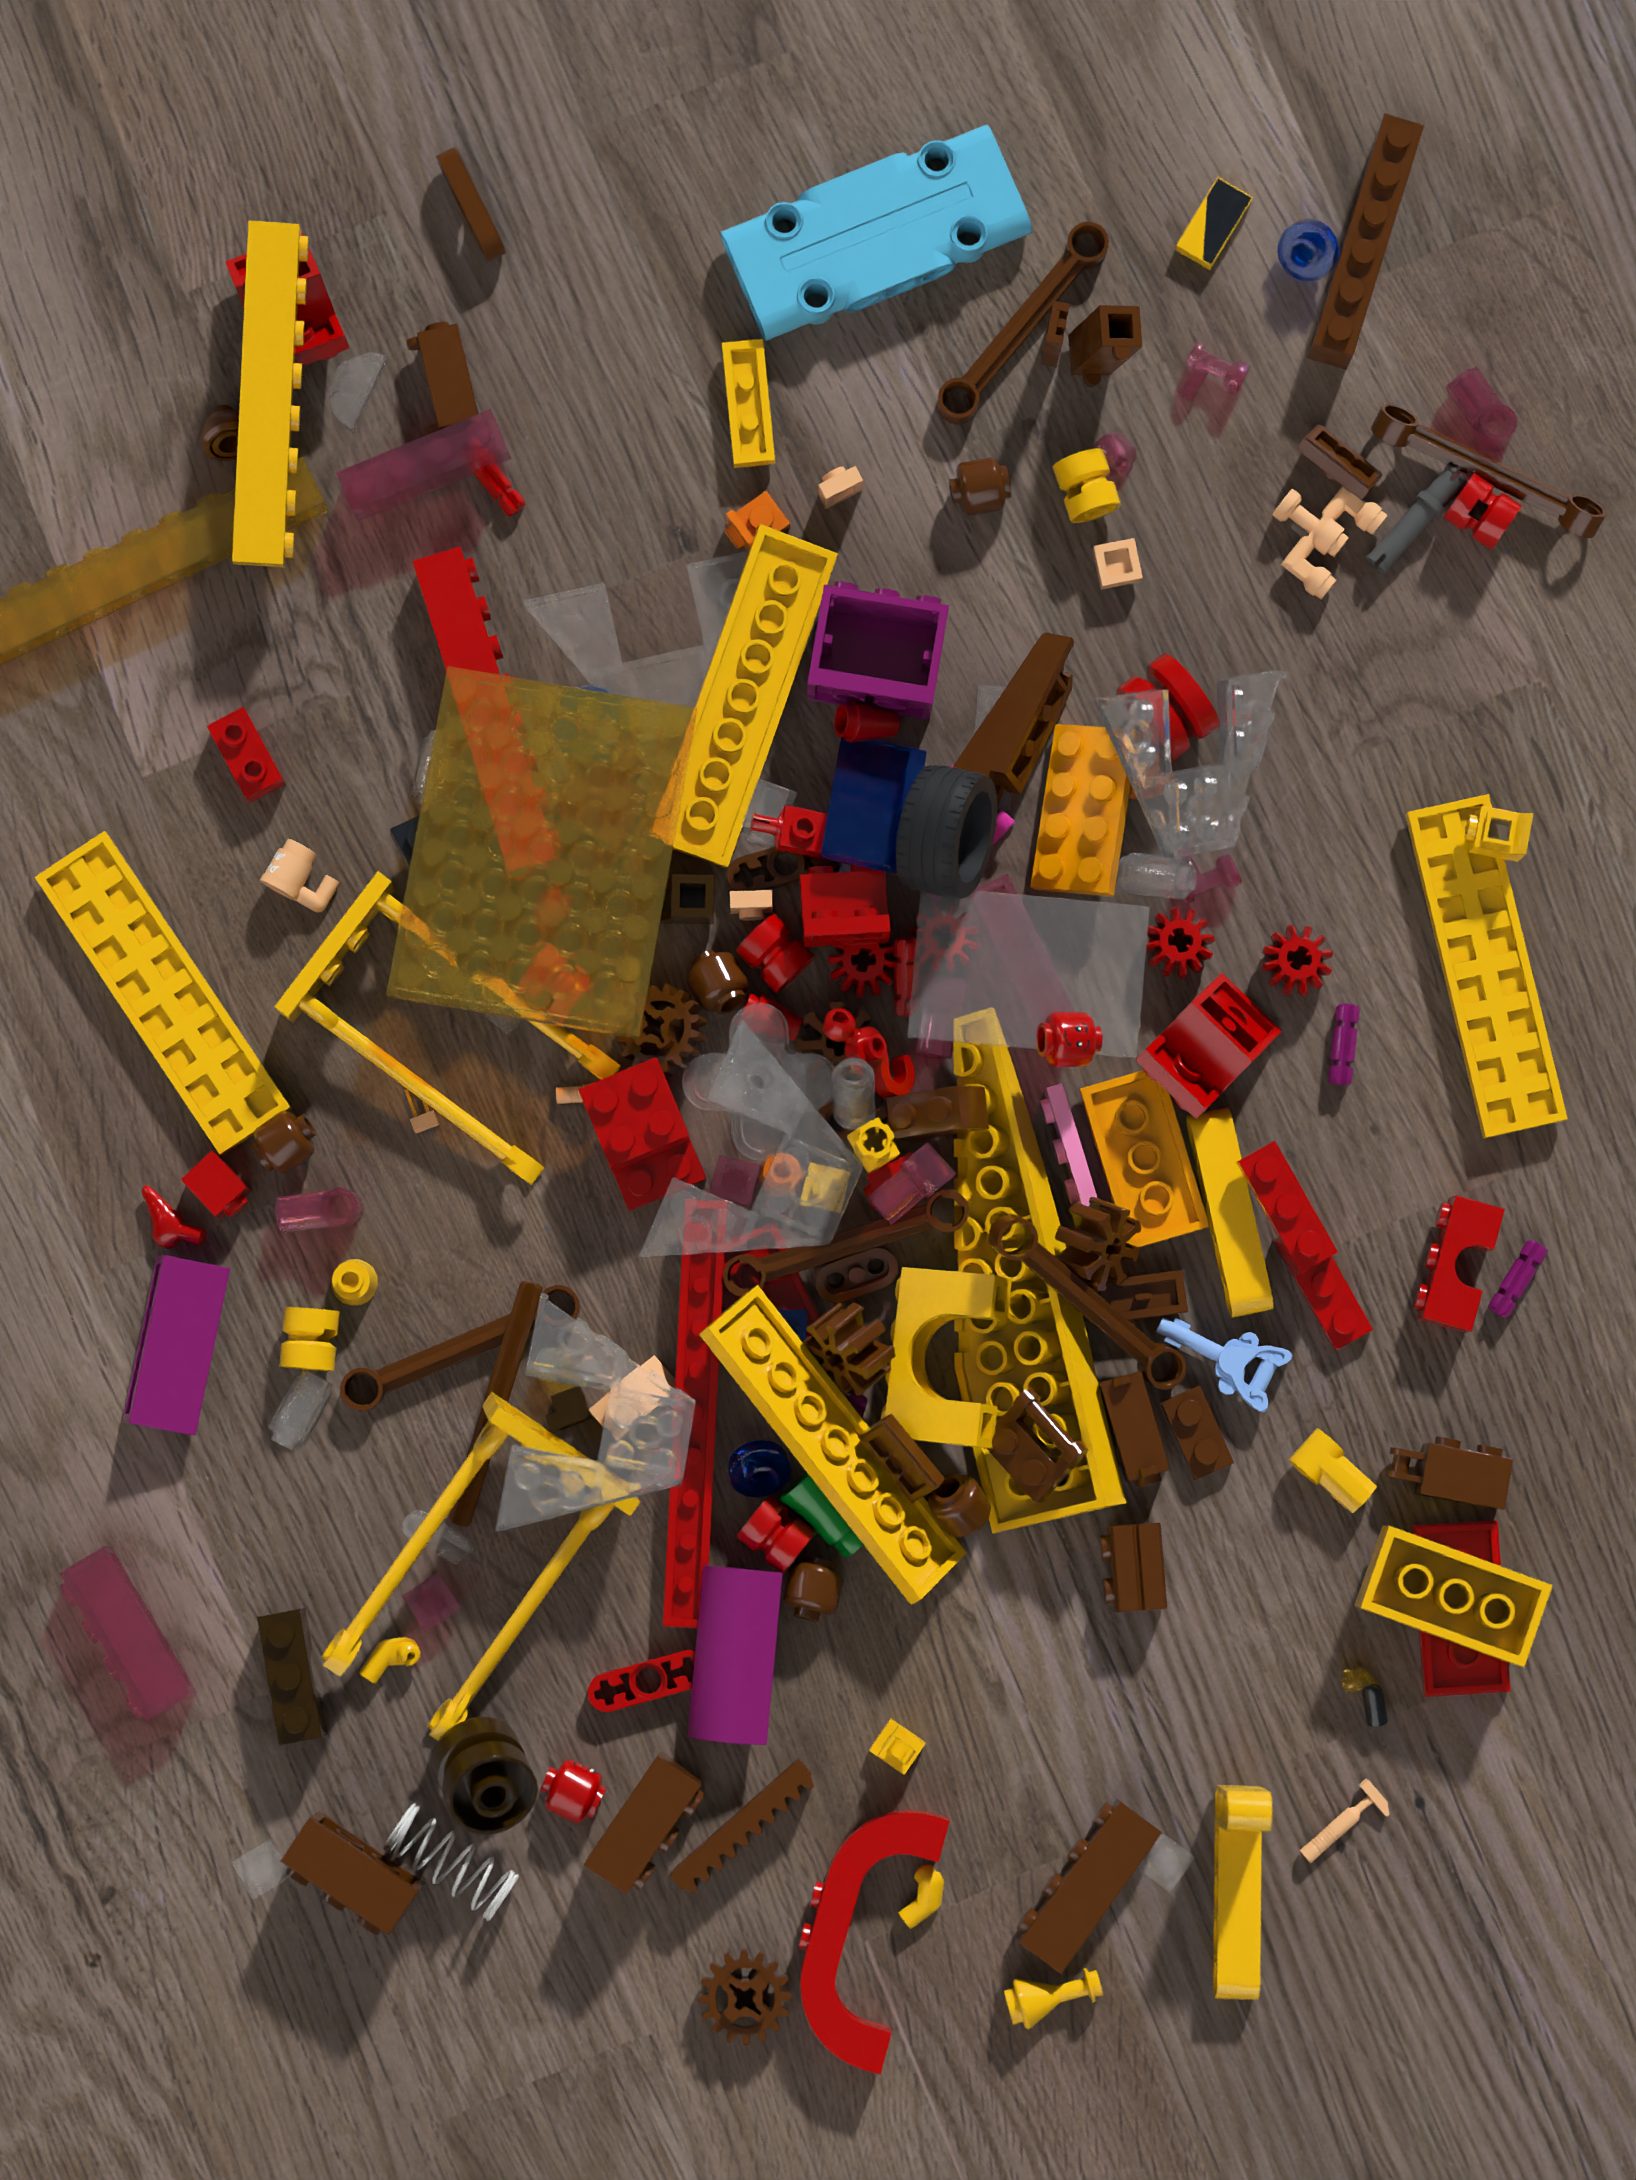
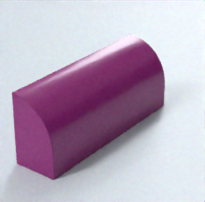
M156 1255L122 1422L196 1436L230 1268L168 1255Z
M703 1565L687 1737L714 1742L767 1745L783 1573L769 1570Z

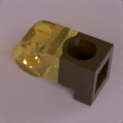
M548 1349L542 1352L536 1359L534 1368L538 1379L547 1386L556 1412L545 1415L550 1431L556 1433L593 1419L574 1365L567 1354L558 1349Z

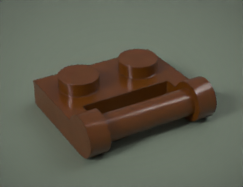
M1030 1387L1014 1400L1013 1406L996 1423L995 1434L992 1438L993 1449L987 1450L1035 1503H1041L1086 1456L1088 1449L1080 1440L1074 1441L1041 1405L1039 1402L1040 1396ZM1027 1415L1062 1452L1059 1460L1023 1421Z

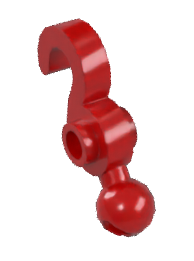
M835 1008L827 1012L825 1023H823L822 1027L825 1035L833 1041H845L844 1051L847 1060L853 1068L859 1071H869L871 1084L880 1096L888 1098L905 1095L910 1092L914 1085L915 1071L909 1055L892 1058L891 1064L894 1073V1079H892L886 1042L880 1032L873 1027L856 1029V1021L853 1015L845 1009Z

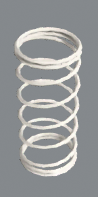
M416 1803L412 1804L383 1846V1850H387V1853H389L395 1847L394 1858L402 1856L430 1826L413 1863V1871L420 1870L449 1840L432 1877L433 1884L442 1881L469 1852L454 1883L451 1893L452 1897L460 1895L489 1864L473 1897L471 1910L478 1909L508 1877L483 1914V1919L486 1918L487 1921H490L519 1878V1874H515L513 1870L506 1872L476 1904L494 1864V1857H490L456 1892L472 1858L475 1845H469L446 1871L437 1878L456 1837V1832L451 1831L418 1865L419 1859L437 1823L435 1817L430 1819L398 1853L411 1822L420 1809L419 1806H416Z

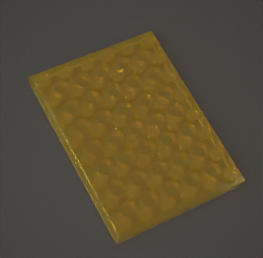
M447 666L388 982L387 996L640 1039L697 718V708Z

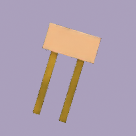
M408 1089L404 1090L414 1118L410 1119L414 1132L417 1134L438 1126L439 1122L434 1110L429 1111L428 1105L424 1101L422 1102L426 1113L417 1116Z

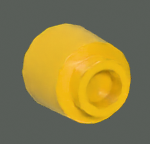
M349 1259L341 1263L334 1270L331 1278V1288L335 1297L342 1303L350 1306H358L368 1302L375 1295L378 1287V1276L374 1268L360 1259Z

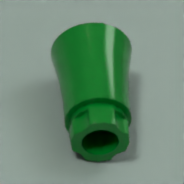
M807 1472L802 1474L779 1498L780 1501L798 1513L829 1545L834 1544L835 1548L845 1558L855 1553L864 1545Z

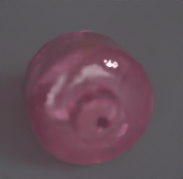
M1119 432L1109 433L1102 436L1095 443L1093 449L1101 448L1104 451L1110 469V474L1107 477L1114 476L1117 473L1120 476H1125L1132 470V463L1136 460L1137 453L1135 447L1123 434Z

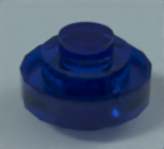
M1304 219L1297 221L1284 230L1278 241L1277 254L1281 266L1288 275L1295 280L1312 282L1318 281L1333 270L1338 261L1339 245L1337 237L1330 227L1318 220Z
M756 1440L747 1442L730 1455L727 1463L730 1484L737 1492L748 1497L769 1496L779 1491L788 1482L791 1474L787 1452L781 1445L773 1441Z

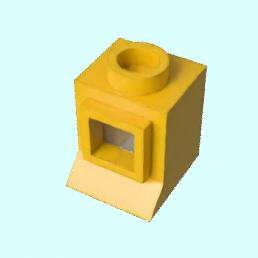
M1481 806L1475 812V815H1469L1467 819L1464 839L1470 840L1468 852L1518 862L1527 853L1534 813H1517Z

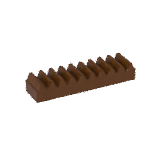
M798 1757L672 1869L669 1876L681 1890L685 1889L693 1894L697 1892L698 1886L695 1878L697 1877L708 1882L711 1877L708 1869L709 1865L720 1871L724 1866L721 1858L722 1854L732 1859L736 1857L735 1842L747 1847L749 1845L748 1831L758 1836L762 1834V1827L759 1822L761 1819L770 1824L775 1822L772 1809L776 1808L785 1813L788 1811V1805L785 1800L787 1796L796 1801L801 1799L798 1789L799 1785L810 1790L814 1787L810 1769Z

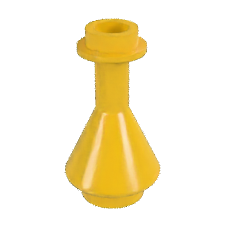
M1084 1968V1978L1059 1985L1015 1978L1013 1980L1014 1988L1004 1990L1012 2024L1023 2022L1026 2029H1031L1061 2002L1089 1995L1093 2003L1096 2002L1095 1997L1103 1996L1097 1971L1088 1972L1087 1968Z

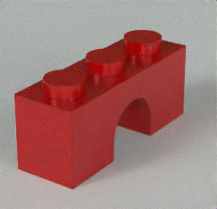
M1458 1195L1450 1197L1448 1204L1441 1203L1435 1221V1227L1441 1228L1437 1244L1430 1243L1424 1262V1267L1430 1269L1426 1285L1419 1284L1413 1302V1308L1419 1309L1417 1320L1462 1333L1472 1332L1483 1290L1465 1285L1456 1274L1455 1262L1459 1253L1465 1248H1473L1484 1252L1494 1250L1505 1211L1504 1208Z

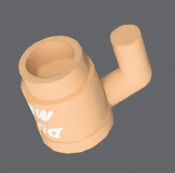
M287 839L283 848L278 849L266 872L260 878V882L288 899L297 901L317 913L323 912L340 884L334 878L325 875L315 893L304 887L314 868L312 864L317 854L292 839Z

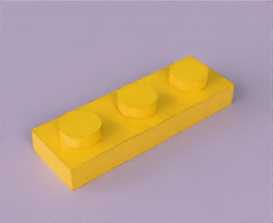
M763 339L722 343L734 468L775 464Z

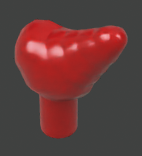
M143 1186L142 1196L145 1199L153 1225L152 1236L159 1246L170 1249L177 1246L181 1240L200 1246L204 1243L207 1235L205 1229L186 1224L180 1213L166 1203L157 1191L150 1186Z

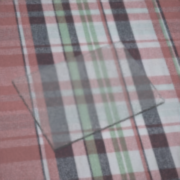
M975 890L966 898H948L921 892L919 915L916 918L918 928L911 1000L908 1003L910 1014L907 1037L1037 1049L1036 1033L1038 1025L1045 1022L1049 1014L1052 1012H1084L1091 1016L1094 1025L1099 1026L1102 1031V1048L1100 1052H1095L1094 1055L1136 1059L1139 1028L1141 1027L1140 1013L1146 945L1149 942L1147 933L1150 906Z

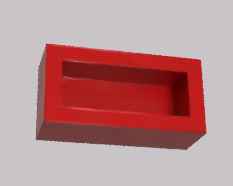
M244 706L207 725L211 736L249 804L286 784Z

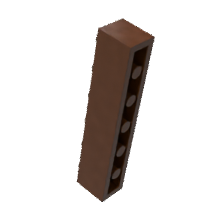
M1387 113L1382 118L1307 356L1309 359L1346 370L1354 355L1424 128L1422 124Z

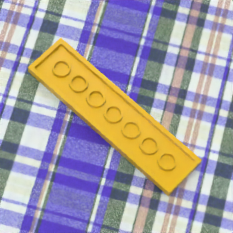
M762 524L757 527L647 840L725 869L728 868L818 613L824 585L828 584L838 553Z
M758 1285L755 1286L699 1335L912 1605L921 1600L967 1552L955 1537L948 1535L941 1529L931 1514L925 1498L922 1497L911 1503L858 1437L869 1428L760 1287Z

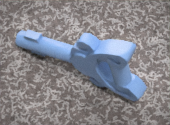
M1165 1317L1161 1319L1156 1332L1165 1336L1164 1342L1180 1349L1181 1345H1184L1216 1362L1214 1372L1217 1377H1220L1217 1386L1221 1393L1229 1395L1237 1391L1240 1397L1253 1409L1261 1413L1266 1412L1268 1399L1265 1391L1276 1368L1288 1363L1292 1359L1293 1355L1290 1351L1273 1346H1258L1259 1339L1256 1334L1251 1332L1242 1334L1239 1341L1237 1339L1228 1341L1223 1347L1190 1331L1191 1325L1177 1318L1174 1321ZM1253 1358H1260L1262 1360L1250 1385L1244 1382L1245 1366Z

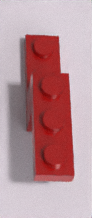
M1276 1141L1237 1161L1238 1167L1278 1236L1272 1240L1334 1351L1372 1331V1326L1332 1257L1338 1253L1336 1247Z

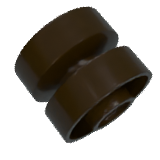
M491 1717L470 1718L451 1727L436 1744L432 1755L433 1772L451 1816L460 1827L475 1834H496L514 1827L529 1814L537 1798L538 1784L519 1739L508 1724Z

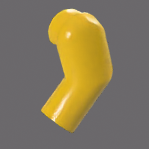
M407 1637L381 1640L360 1669L359 1674L376 1684L388 1666L404 1664L412 1666L416 1664L421 1654L418 1644L413 1639Z
M923 1865L916 1870L914 1879L918 1883L917 1898L898 1912L910 1930L941 1906L944 1880L942 1874L936 1872L932 1865Z

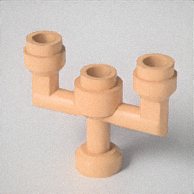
M1344 486L1340 488L1322 511L1321 520L1300 505L1302 501L1301 495L1294 489L1290 490L1272 514L1280 522L1290 518L1310 533L1299 540L1280 565L1300 579L1308 593L1312 596L1316 595L1321 600L1334 585L1336 579L1324 567H1314L1305 559L1314 548L1324 556L1329 553L1332 557H1335L1344 546L1349 537L1343 533L1345 529L1335 521L1345 510L1355 518L1357 527L1373 535L1388 516L1382 511L1383 508L1375 502H1365L1363 499H1359Z

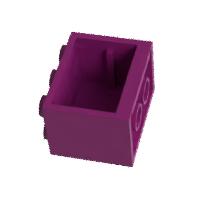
M836 581L833 583V586L824 585L807 683V700L834 705L856 701L889 712H896L900 716L930 720L949 605L941 604V599L928 595H918L916 600L899 597V592L886 588H877L875 593L859 591L856 584Z

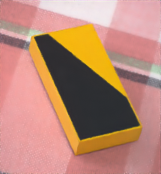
M1217 177L1176 244L1175 250L1210 270L1251 204L1253 197Z

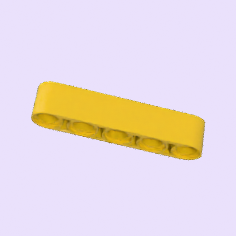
M1226 1107L1203 1112L1197 1119L1192 1115L1186 1116L1188 1135L1231 1318L1271 1310L1274 1308L1273 1296L1247 1181L1236 1163L1242 1158L1231 1112Z

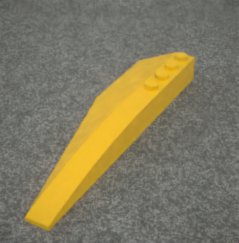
M988 1008L953 1019L954 1074L957 1075V1085L981 1086L985 1088L989 1129L957 1134V1139H954V1157H957L958 1178H954V1191L960 1193L965 1198L969 1209L968 1218L964 1225L954 1231V1248L958 1250V1271L956 1272L992 1274L1012 1279L1007 1321L973 1318L954 1320V1331H958V1352H954V1368L963 1402L998 1406L997 1423L1013 1406L1014 1400L1024 1390L1031 1387L1040 1396L1039 1402L1069 1436L1074 1441L1080 1440L1088 1449L1086 1456L1043 1502L1035 1503L986 1448L973 1447L982 1490L991 1506L989 1521L993 1534L1125 1504L1126 1499L1083 1314L1023 1262L1012 1261L1001 1256L990 1245L989 1231L994 1221L1003 1215L1015 1214L1028 1220L1035 1226L1038 1233V1242L1054 1256L1056 1254L1059 1255L1066 1248L1065 1243L1055 1240L1057 1229L1061 1225L1033 1126L995 1009ZM954 1200L955 1225L962 1217V1206L959 1207L958 1203ZM1014 1223L1004 1231L1002 1246L1006 1251H1015L1022 1245L1025 1238V1230L1022 1224ZM1027 1415L1023 1421L1059 1460L1062 1452Z

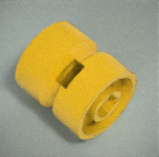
M1095 448L1081 451L1061 459L1052 466L1060 490L1068 492L1063 500L1071 523H1082L1103 517L1121 506L1114 482L1106 480V477L1110 474V469L1103 449Z
M285 1307L283 1331L288 1334V1340L281 1343L279 1367L334 1371L337 1348L331 1344V1339L338 1335L340 1312L325 1309Z

